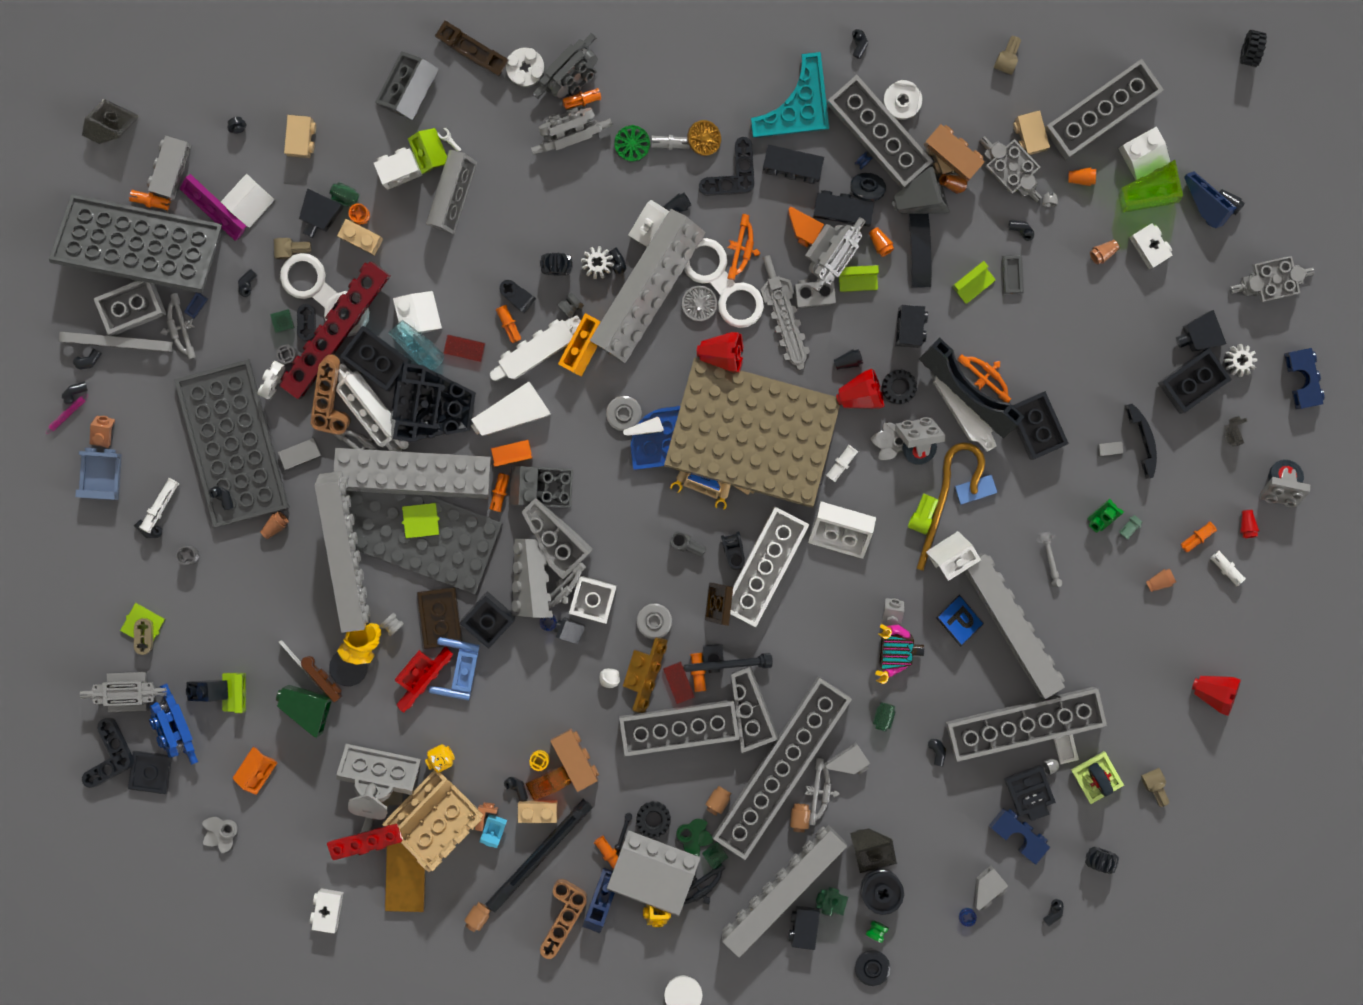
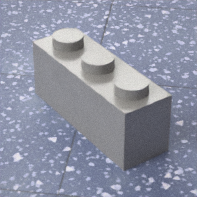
M165 135L164 140L162 139L159 144V157L153 163V176H150L147 182L148 191L166 198L175 199L192 145Z

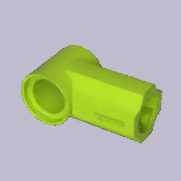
M923 494L916 512L911 516L908 528L926 535L930 528L931 517L937 506L938 499Z

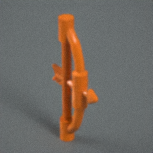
M742 214L738 241L729 240L730 245L727 247L735 250L732 266L727 277L730 280H735V276L744 270L748 260L751 258V253L754 256L760 255L758 249L752 250L754 245L753 229L749 222L750 216L747 214ZM747 227L748 240L746 241V246L743 247L741 245L745 228ZM740 250H744L742 264L737 269Z
M961 354L957 358L964 367L967 366L980 378L974 384L979 386V390L986 383L999 395L998 397L1003 402L1008 403L1011 400L1008 396L1007 385L1000 376L1001 374L995 370L1000 368V361L994 362L992 367L987 362L976 357H965ZM970 361L981 365L987 374L985 376L970 364ZM989 376H992L995 380H997L1003 388V391H1000L987 378Z

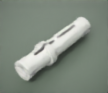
M168 478L151 509L148 508V514L139 526L140 529L151 533L152 528L157 520L161 519V513L179 486L178 482Z

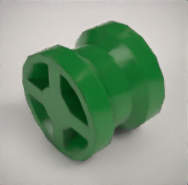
M872 920L870 923L871 927L865 934L883 943V936L888 932L889 928L880 922Z

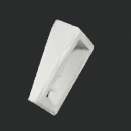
M655 417L625 429L623 433L630 436L662 432L664 429L659 417Z

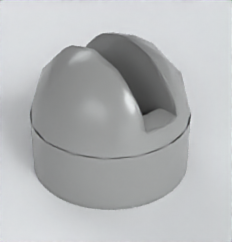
M1047 192L1043 196L1042 205L1044 207H1056L1058 205L1057 195L1053 192L1050 195Z
M1049 758L1043 761L1044 769L1049 775L1058 771L1059 763L1056 759Z

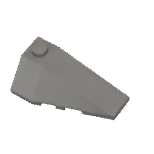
M536 498L522 511L526 522L538 541L540 549H542L547 559L548 565L562 579L592 551V548L575 531Z

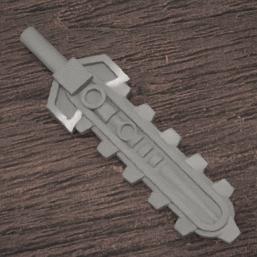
M768 255L763 257L769 279L760 291L764 303L767 302L768 305L773 307L774 312L771 313V317L776 319L778 323L775 330L776 333H781L782 336L779 343L780 346H785L787 352L783 355L784 359L789 360L790 363L796 365L798 370L804 369V362L807 358L806 354L810 351L809 347H804L802 342L806 338L805 334L800 333L798 329L801 322L800 319H795L794 313L797 311L796 306H791L790 299L793 298L792 294H794L790 280L776 276L771 257Z

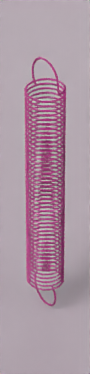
M82 397L75 400L73 406L71 404V407L69 406L61 416H58L60 418H56L58 420H54V423L52 422L48 428L55 431L61 423L69 418L86 401Z

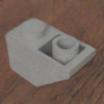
M992 866L976 877L974 905L978 910L988 908L992 904L991 900L996 896H1002L1007 891L1008 885Z

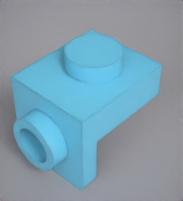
M489 814L479 842L486 846L497 848L507 820Z

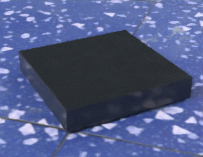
M134 750L132 754L134 764L130 769L128 789L167 794L172 757L170 758L164 754Z

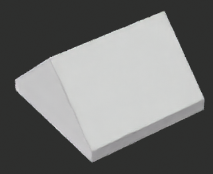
M246 174L225 196L221 203L250 228L275 199Z

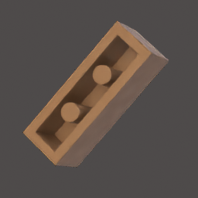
M940 124L926 140L924 146L968 182L984 164L983 156L978 151H972L968 148V143L964 139H958L954 136V131L950 127Z
M571 728L552 738L551 743L578 792L597 782V776L600 774L595 765L591 766L588 760L591 757L587 749H582L579 743L582 740L578 732H573Z

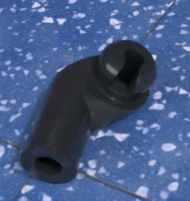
M1009 221V230L1019 231L1026 241H1031L1034 238V231L1027 222Z
M930 739L928 747L936 753L934 765L943 767L946 748L940 740Z

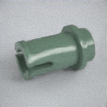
M1135 515L1129 517L1130 520L1119 531L1127 540L1138 527H1142L1141 524L1143 522Z

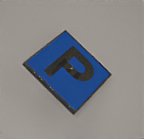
M960 595L936 617L960 647L984 624Z

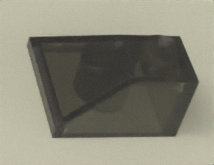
M103 99L85 117L82 136L98 144L117 139L136 121L138 115Z
M869 828L850 833L860 873L897 864L891 838Z

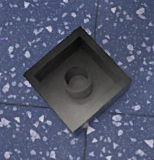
M901 305L898 308L895 346L919 348L926 342L927 331H924V325L928 321V311H925V306Z
M487 591L461 619L460 624L489 649L515 621L516 616L512 615L511 611Z

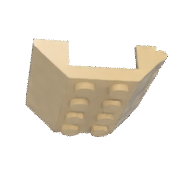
M433 770L413 791L412 795H409L382 825L388 826L397 823L403 838L401 843L417 859V862L430 872L431 870L434 871L442 862V858H446L454 850L455 845L459 844L470 833V829L473 830L482 820L483 814L441 772L437 773Z

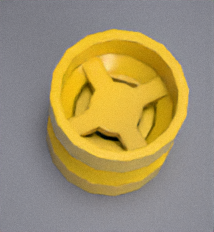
M543 750L535 751L529 760L531 768L536 771L544 770L550 761L548 753Z

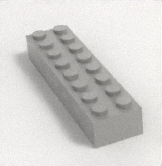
M670 209L590 341L608 354L626 363L706 232L687 216Z
M335 448L333 472L342 471L343 477L347 478L348 488H346V491L489 499L491 457Z
M342 471L319 474L315 483V491L341 633L365 629L366 623L369 622L370 606L366 605L365 602L367 589L362 585L364 572L363 569L359 568L361 555L359 550L356 551V544L358 543L357 533L353 532L352 529L354 516L349 512L351 499L350 495H346L348 482L347 478L343 477Z
M979 553L978 555L981 560L964 572L1040 697L1047 699L1065 688L1063 684L1065 679L1059 671L1057 672L1053 668L1055 665L1050 655L1044 653V644L1040 638L1037 639L1034 636L1033 632H1035L1032 624L1023 618L1025 615L1020 605L1014 603L1013 599H1015V596L1010 589L1005 588L1003 584L1005 580L1001 573L993 568L995 563L991 556Z
M1096 687L945 722L953 757L957 762L1107 726L1099 689Z
M829 825L826 827L822 826L815 833L816 837L813 841L808 840L802 847L803 851L799 855L795 854L789 860L790 864L785 869L782 867L775 876L777 878L772 883L770 881L767 882L762 888L763 892L759 896L755 895L749 901L750 906L746 910L741 909L735 916L737 919L732 924L729 922L722 929V942L736 956L740 958L847 847L845 841Z

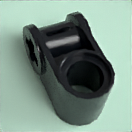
M504 280L500 284L501 294L523 313L536 300L534 296L512 280ZM512 284L513 292L504 293V286Z
M738 531L730 536L721 535L729 566L733 569L741 568L745 563V556L740 532ZM732 556H740L742 563L739 566H734L731 563Z

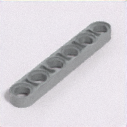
M59 332V342L172 352L173 342Z

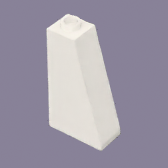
M527 382L471 419L474 423L471 427L477 435L480 433L482 436H486L548 417L551 413L532 384Z

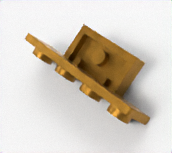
M656 637L650 655L637 650L633 651L623 687L638 692L633 706V711L644 713L649 706V699L655 687L656 676L660 671L661 661L667 650L668 640Z

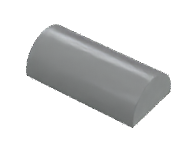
M449 150L426 225L447 233H455L477 161L467 154Z

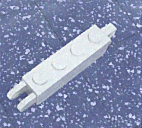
M574 316L566 321L556 319L548 325L550 328L546 331L539 330L532 335L533 339L529 342L524 340L516 346L517 349L512 353L509 350L500 356L501 360L498 361L500 365L490 373L491 379L493 381H500V379L508 376V378L516 380L568 346L581 321L580 318Z
M343 363L340 364L339 384L336 386V392L377 445L381 447L387 446L390 451L401 452V449L408 448L409 442L391 438V413L358 370L352 372Z
M935 376L933 384L968 440L978 442L986 452L995 448L997 445L991 433L993 432L992 428L968 407L962 399L954 394L945 383Z

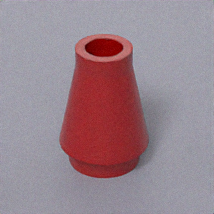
M1253 510L1241 511L1240 534H1242V538L1258 537V532L1260 531Z

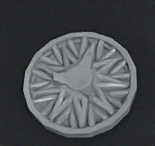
M705 286L691 287L682 298L683 312L694 321L708 320L717 309L716 295Z
M630 396L616 397L609 403L606 411L609 424L618 431H624L637 425L642 415L640 405Z
M658 603L649 604L639 611L637 626L645 637L650 639L661 638L670 631L672 616L665 606Z

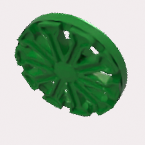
M625 126L615 137V150L626 161H639L649 152L650 138L647 132L639 126ZM628 129H631V130H632V131H631V136L629 135V133H628V131H627ZM637 129L640 132L635 136V130ZM621 133H624L627 139L620 136ZM642 135H645L644 139H639ZM618 140H621L625 143L618 144L617 142ZM645 142L647 143V146H646V147L643 146V145H640L641 143H645ZM626 147L622 152L619 151V148ZM638 149L644 150V153L641 154ZM630 151L629 157H625V154ZM633 152L637 154V158L633 157Z

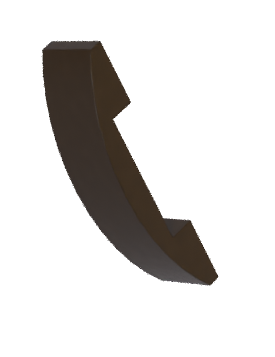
M444 20L435 34V37L444 44L497 76H500L509 62V59L471 38L446 20Z

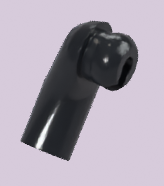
M855 29L852 32V37L857 47L853 56L861 59L868 46V40L862 30Z
M616 247L609 251V254L613 256V260L616 263L613 266L614 272L621 274L627 268L622 254Z
M252 269L247 271L238 280V292L243 297H248L251 294L250 282L257 276Z
M93 348L88 357H75L73 364L80 370L92 368L102 353Z
M82 382L69 386L62 394L64 403L71 404L74 402L73 396L75 394L88 391L86 383Z
M214 486L209 490L210 497L222 501L224 510L234 508L228 490L220 486Z
M141 519L134 525L145 538H159L162 535V529L159 526H154L151 533L140 529L139 526L143 522Z
M508 777L504 781L506 789L510 788L517 792L519 801L528 799L523 781L515 777Z
M1054 899L1051 903V913L1043 918L1048 926L1063 916L1064 904L1061 900Z

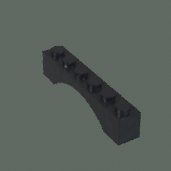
M940 337L919 358L925 367L929 368L940 381L945 383L954 394L962 399L968 407L978 414L1003 439L1024 418L1010 403L990 398L975 388L960 370L954 350Z

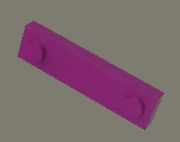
M191 174L186 176L179 189L215 223L222 224V229L232 239L238 240L247 226Z

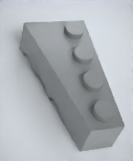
M515 538L513 546L512 615L532 618L553 617L552 611H549L548 607L551 595L547 593L546 588L549 576L544 569V566L547 565V559L542 549H540L537 539Z
M751 666L732 672L731 677L741 753L777 740L778 735Z

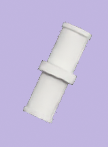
M848 445L842 455L836 458V463L826 476L836 482L845 468L848 469V464L858 451Z
M1220 550L1210 557L1222 570L1221 573L1223 575L1226 574L1236 587L1246 579L1234 567L1235 564L1233 562L1230 563Z

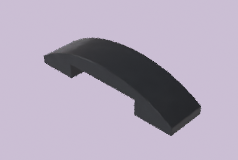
M909 214L912 288L931 287L932 260L929 214Z
M1125 405L1130 424L1138 423L1148 457L1147 459L1140 460L1145 478H1153L1157 464V451L1152 430L1146 418L1135 405Z

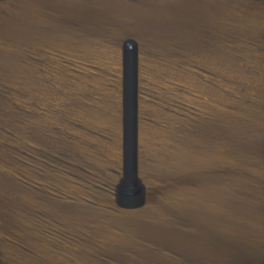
M762 653L757 658L685 664L683 670L685 672L756 665L766 669L772 667L773 659L770 653Z

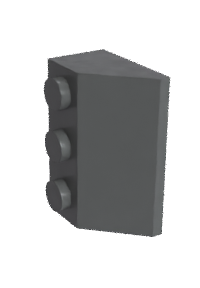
M401 51L376 103L402 117L413 120L421 102L427 95L431 83L436 77L438 68L423 58Z

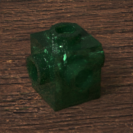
M835 888L821 889V892L816 897V908L821 909V913L828 916H833V914L844 915L848 897L839 894L840 890Z

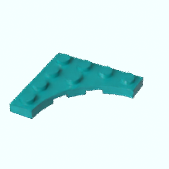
M821 52L801 55L802 64L798 83L790 97L779 108L765 115L751 118L753 138L829 130Z

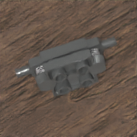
M590 33L584 41L579 39L574 45L570 44L544 71L545 75L539 81L540 86L532 94L537 99L545 91L552 93L559 99L565 96L577 95L581 88L592 80L597 73L594 66L598 58L589 50V46L597 38Z

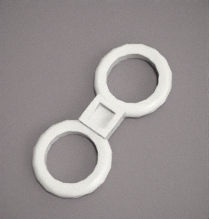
M703 238L697 248L702 246L713 248L719 255V266L714 273L703 276L694 272L690 266V261H688L684 267L686 275L695 282L702 284L710 283L720 295L718 308L725 322L737 328L751 326L761 317L764 308L763 298L759 290L744 282L735 283L733 280L727 279L728 273L725 271L727 254L724 248L715 240ZM743 290L749 292L756 301L755 312L745 320L734 319L726 310L727 298L735 291Z
M299 253L292 255L284 262L281 268L280 280L286 292L299 299L313 297L325 308L324 318L334 308L338 298L348 292L337 293L325 282L326 273L324 266L316 257L310 254ZM307 261L315 267L318 274L317 282L310 290L298 291L290 284L288 278L289 270L296 262ZM355 293L352 296V300L358 304L361 297ZM369 308L347 337L356 335L362 325L366 327L369 322ZM332 324L330 329L337 334L338 327Z

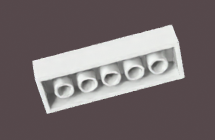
M777 507L773 508L733 585L731 615L754 627L758 625L809 527L808 523Z

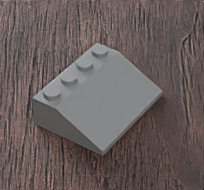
M628 830L607 890L679 916L701 857Z

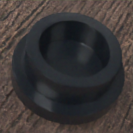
M233 117L227 122L228 131L234 134L243 132L247 126L242 117Z

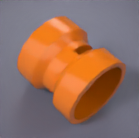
M354 204L349 209V217L356 224L364 225L370 219V212L364 205Z

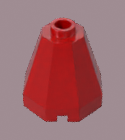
M730 332L701 341V344L697 346V357H700V361L730 372H740L743 363V357L740 356L744 349L742 334Z
M866 370L839 388V394H836L839 405H843L844 408L880 409L885 407L882 392H880L881 386L875 370Z
M1200 676L1199 679L1195 678L1192 689L1195 690L1194 694L1219 713L1229 716L1241 679L1222 676Z

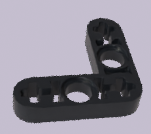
M740 137L735 142L736 175L703 178L699 183V190L703 195L744 194L753 190L752 142L749 138ZM741 141H745V144L749 145V147H746L745 153L746 155L750 154V157H738V154L742 155V148L738 147ZM747 160L750 163L749 169L742 170L739 167L740 161ZM739 173H751V176L747 175V182L751 183L748 189H744V186L740 185L744 181V176H739ZM719 180V191H715L716 187H711L710 191H706L705 188H702V186L705 185V182L707 181L710 185H716L715 181ZM724 180H729L732 183L730 190L722 189L721 183Z
M112 718L100 720L97 726L111 758L83 774L82 783L88 788L103 784L130 769L134 764L132 753L117 722ZM106 724H110L109 730L104 729ZM113 739L119 740L120 746L118 749L112 747ZM123 750V753H120V755H116L117 752H121ZM123 758H127L125 764H121ZM106 765H110L112 768L110 775L104 773ZM99 774L100 777L93 779V782H89L91 776Z

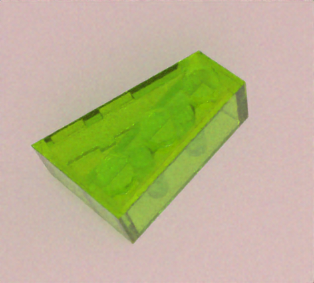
M1173 160L1147 176L1124 186L1118 194L1122 213L1179 203L1183 193L1176 161Z

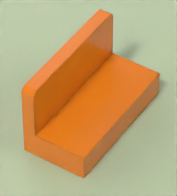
M529 440L491 448L494 467L533 459Z
M253 747L233 776V780L243 790L257 795L277 765V762Z

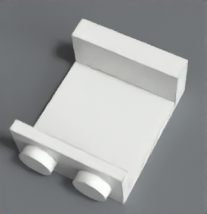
M958 531L926 551L935 568L939 566L948 581L981 560L973 545Z

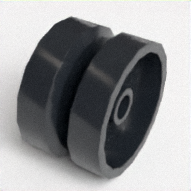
M883 868L873 869L861 881V897L867 908L872 912L880 915L891 914L898 910L903 903L905 895L903 885L892 871ZM883 889H885V892L882 894L878 892L879 890L883 891Z

